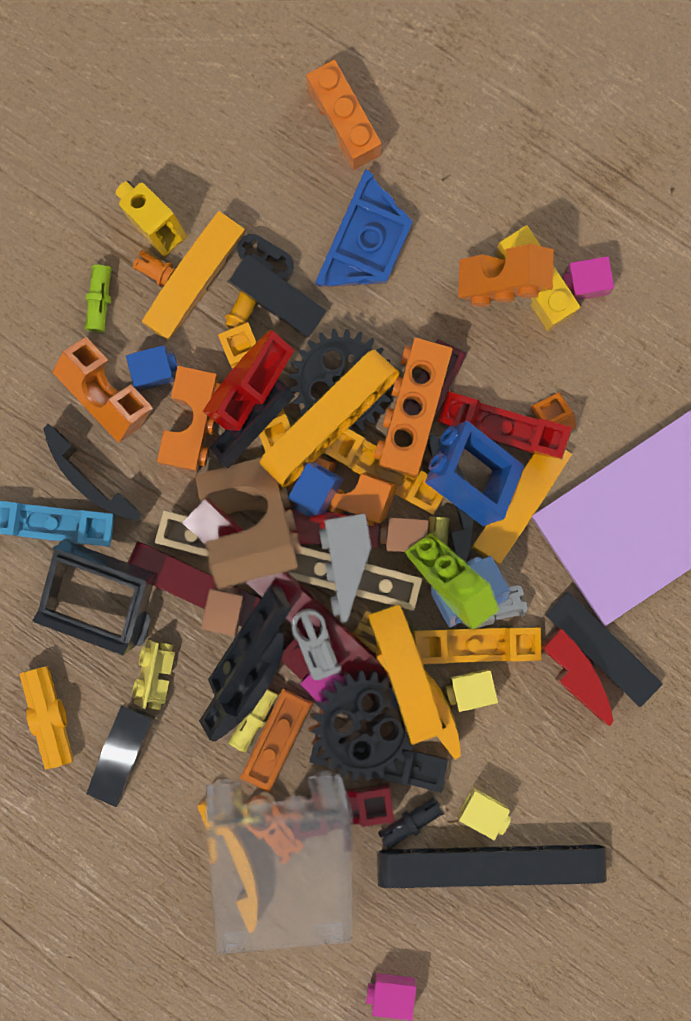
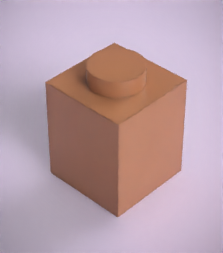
M389 517L387 525L381 524L380 544H386V551L405 553L407 549L427 536L428 520Z
M227 586L218 590H209L201 629L230 636L237 635L245 596L238 595L239 588Z

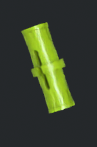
M94 264L91 265L89 293L85 294V301L88 302L84 330L103 333L105 332L107 305L111 304L112 299L109 296L112 267Z

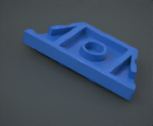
M366 169L315 281V285L319 287L386 284L412 227V220L403 210L399 209L395 204V200L387 191L382 189L373 178V174Z

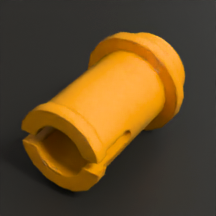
M239 291L230 314H226L224 317L226 319L224 325L229 329H233L247 323L256 302Z

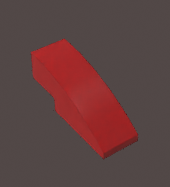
M273 330L268 331L226 376L203 412L225 430L240 431L255 404L264 403L295 350Z
M556 628L541 645V649L564 669L555 680L598 719L610 726L614 719L599 677L578 645L562 629Z

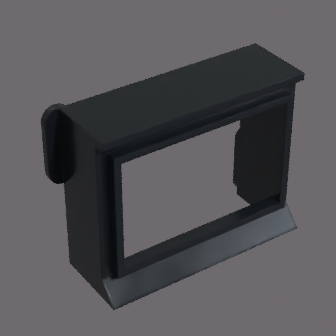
M67 539L60 541L58 545L54 546L39 609L32 622L120 655H125L135 646L144 644L151 622V615L146 612L157 573L72 543ZM67 564L134 588L122 636L54 611Z

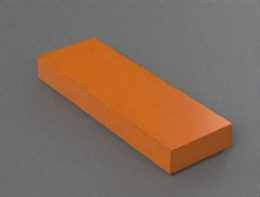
M285 688L282 689L240 779L270 792L313 703L312 701Z

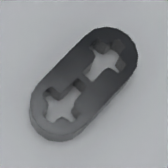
M247 234L238 242L237 252L240 260L247 254L244 247L246 245L252 246L256 243L258 251L264 256L261 258L256 254H252V258L273 273L274 266L268 262V259L270 258L277 263L283 259L288 270L286 272L280 270L276 275L284 281L292 277L294 262L292 257L284 250L255 234Z

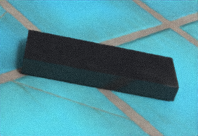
M248 254L243 257L227 281L306 338L311 336L326 313L324 308Z
M279 378L264 403L255 404L240 431L225 430L210 446V449L220 463L227 468L238 459L295 397Z

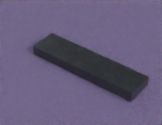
M270 584L208 678L217 703L226 705L229 703L292 608L281 586Z
M566 592L544 614L557 628L562 629L578 645L584 655L638 707L641 708L663 685L569 592Z

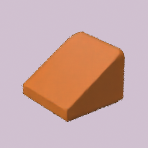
M560 392L530 406L535 418L538 420L542 418L570 426L573 429L576 428L575 414Z

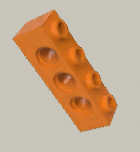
M414 338L412 346L405 345L400 364L406 365L403 378L398 377L395 381L391 394L396 396L397 400L394 409L387 408L382 426L388 428L385 441L378 440L374 459L379 460V469L411 478L418 476L453 348L419 338ZM415 369L425 370L429 375V381L424 384L415 382L412 378V372ZM407 400L418 402L421 408L420 413L414 416L408 415L403 409V403ZM399 431L409 433L412 438L411 445L408 447L398 446L394 441L395 433Z

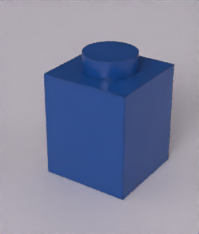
M164 345L126 355L134 388L138 391L174 382V372L177 371L178 363L174 352L168 353Z
M316 462L307 463L288 499L295 502L294 508L304 515L312 517L313 514H324L344 479Z

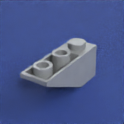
M365 514L325 520L326 528L319 529L322 548L330 549L332 562L325 563L328 583L335 582L337 595L331 596L334 616L341 615L342 622H346L371 549Z

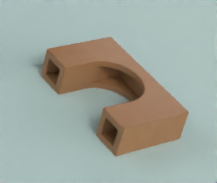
M261 458L234 464L229 468L222 467L195 474L200 502L208 497L225 514L242 510H257L266 513L258 524L244 532L206 541L209 566L218 589L298 568L295 554L301 553L297 533L290 534V531L296 530L292 511H285V508L291 507L287 489H280L281 485L260 465Z

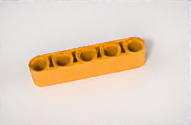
M375 349L369 351L268 449L261 458L260 465L282 487L291 485L300 477L307 463H314L395 383L400 372Z

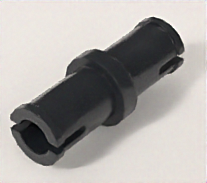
M432 796L412 811L406 810L402 812L401 818L383 830L378 831L379 837H383L382 842L390 850L410 835L414 834L417 836L420 834L421 828L445 813L440 808L437 799Z

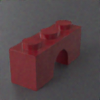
M389 783L291 798L289 803L294 838L328 833V830L344 825L358 824L361 827L395 822Z

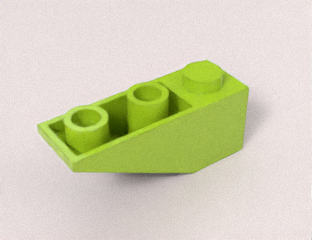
M432 533L405 551L409 559L449 608L472 630L499 611L490 584Z

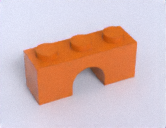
M335 59L306 74L307 89L322 116L326 114L336 133L338 145L352 170L354 171L381 156L382 143Z
M529 243L507 248L505 260L483 254L459 259L458 298L471 301L472 306L487 307L491 306V301L513 302L516 296L535 298L539 296V292L553 290L554 249Z
M84 337L62 352L52 373L107 432L120 443L141 428L153 407L131 384L121 391L111 386L105 376V365L108 359L87 337Z
M181 366L177 367L171 399L174 402L190 406L193 411V421L182 432L163 431L157 463L160 465L199 473L200 466H206L209 447H205L207 434H213L216 422L207 416L203 410L221 385V383H218L219 377L217 374Z
M322 455L315 461L333 473L338 463ZM363 473L360 475L357 486L351 492L347 493L338 488L327 510L338 514H343L344 510L356 515L365 514L367 525L374 526L375 522L381 523L385 521L398 484L370 473ZM298 479L287 486V488L293 490Z

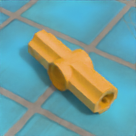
M49 666L20 673L19 676L28 705L26 708L27 723L32 735L37 738L45 770L73 762L74 757L65 728L67 727V715L61 699H57Z

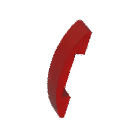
M449 391L438 419V423L448 427H454L468 421L495 443L560 460L563 459L573 429L570 426L540 418L538 420L483 404L477 399Z

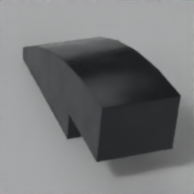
M128 704L120 707L86 793L87 795L114 807L118 806L142 752L143 744L155 716Z

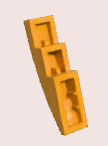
M218 211L168 279L144 316L142 323L169 341L206 294L208 285L225 265L227 256L245 235V229Z
M565 450L562 460L533 453L523 468L505 518L486 525L471 548L485 558L492 556L496 565L499 566L555 483L572 453Z

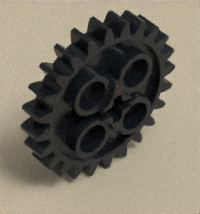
M332 329L331 339L327 340L321 332L319 333V344L314 343L310 339L307 341L311 349L309 352L302 349L298 350L303 361H292V365L299 369V372L289 374V378L297 381V385L289 389L291 392H299L300 396L293 401V404H304L305 407L300 412L301 416L318 401L311 395V387L317 382H324L330 390L336 384L332 381L333 377L341 375L348 355L354 356L352 368L364 355L372 350L373 338L364 344L361 342L362 332H359L355 339L350 338L349 329L345 330L343 337H338L337 331ZM379 348L376 351L381 355L384 349ZM328 352H336L341 357V366L335 370L326 368L323 364L324 355ZM383 394L353 424H356L363 431V420L367 419L372 424L376 423L372 413L375 411L384 414L385 411L380 406V403H390L391 399Z
M357 670L355 679H353L350 674L345 672L343 673L344 683L341 684L337 680L332 679L331 682L334 690L330 692L327 689H321L322 694L326 697L324 702L320 700H314L313 702L320 710L319 713L309 714V717L317 721V725L309 727L308 731L318 734V737L313 739L311 744L314 747H322L317 756L320 759L329 757L326 766L331 770L338 765L337 774L341 777L349 770L350 778L354 781L357 780L360 772H362L363 778L367 781H370L372 771L380 778H383V767L387 766L392 771H395L396 768L393 761L396 758L403 762L406 761L401 753L402 750H413L412 745L407 742L409 735L392 684L389 685L390 677L383 674L378 680L377 672L371 670L366 679L364 672ZM373 693L375 697L373 706L363 710L361 706L362 698L366 694ZM384 707L388 708L387 712L378 715ZM340 713H346V725L341 729H335L333 726L335 717ZM363 718L367 720L366 727L368 728L364 732L360 730L361 724L359 722ZM391 721L393 724L392 732L386 737H381V725L384 722ZM343 736H348L345 739L344 743H339L340 738H342ZM364 741L366 744L364 753L360 756H353V745L356 742Z

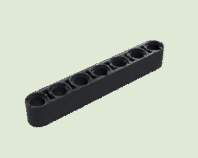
M603 845L412 848L377 851V884L381 888L597 884L607 882L606 847Z

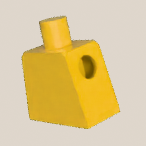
M125 181L118 186L115 192L120 199L118 205L130 222L164 258L188 237L174 213L143 182L139 183L136 187L130 181Z

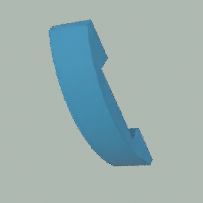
M0 501V534L54 541L67 539L72 543L111 547L115 514Z

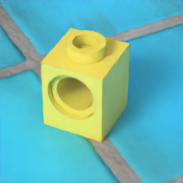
M489 669L449 677L451 685L445 686L449 705L456 704V709L459 712L498 703L491 670Z
M474 787L471 788L457 814L460 822L495 840L498 833L503 835L511 822V817L508 816L510 810L506 805Z

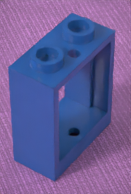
M468 421L454 427H448L440 437L441 445L437 454L430 461V471L425 483L482 526L503 520L524 465ZM463 449H466L493 470L484 494L454 472Z

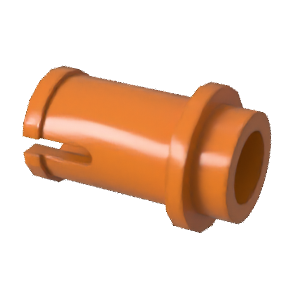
M141 251L138 254L141 259L136 257L133 269L156 280L158 286L165 285L175 271L173 264L170 262L165 264L145 251Z

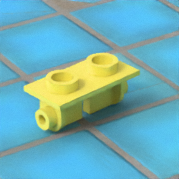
M147 639L146 647L143 646L141 648L139 666L142 667L139 679H136L133 684L132 698L135 699L134 704L142 709H146L147 702L148 708L160 710L161 704H165L169 681L158 679L159 673L171 675L175 652L172 651V644L161 642L160 648H158L159 643Z

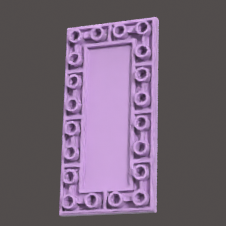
M691 410L532 516V520L604 626L691 569Z

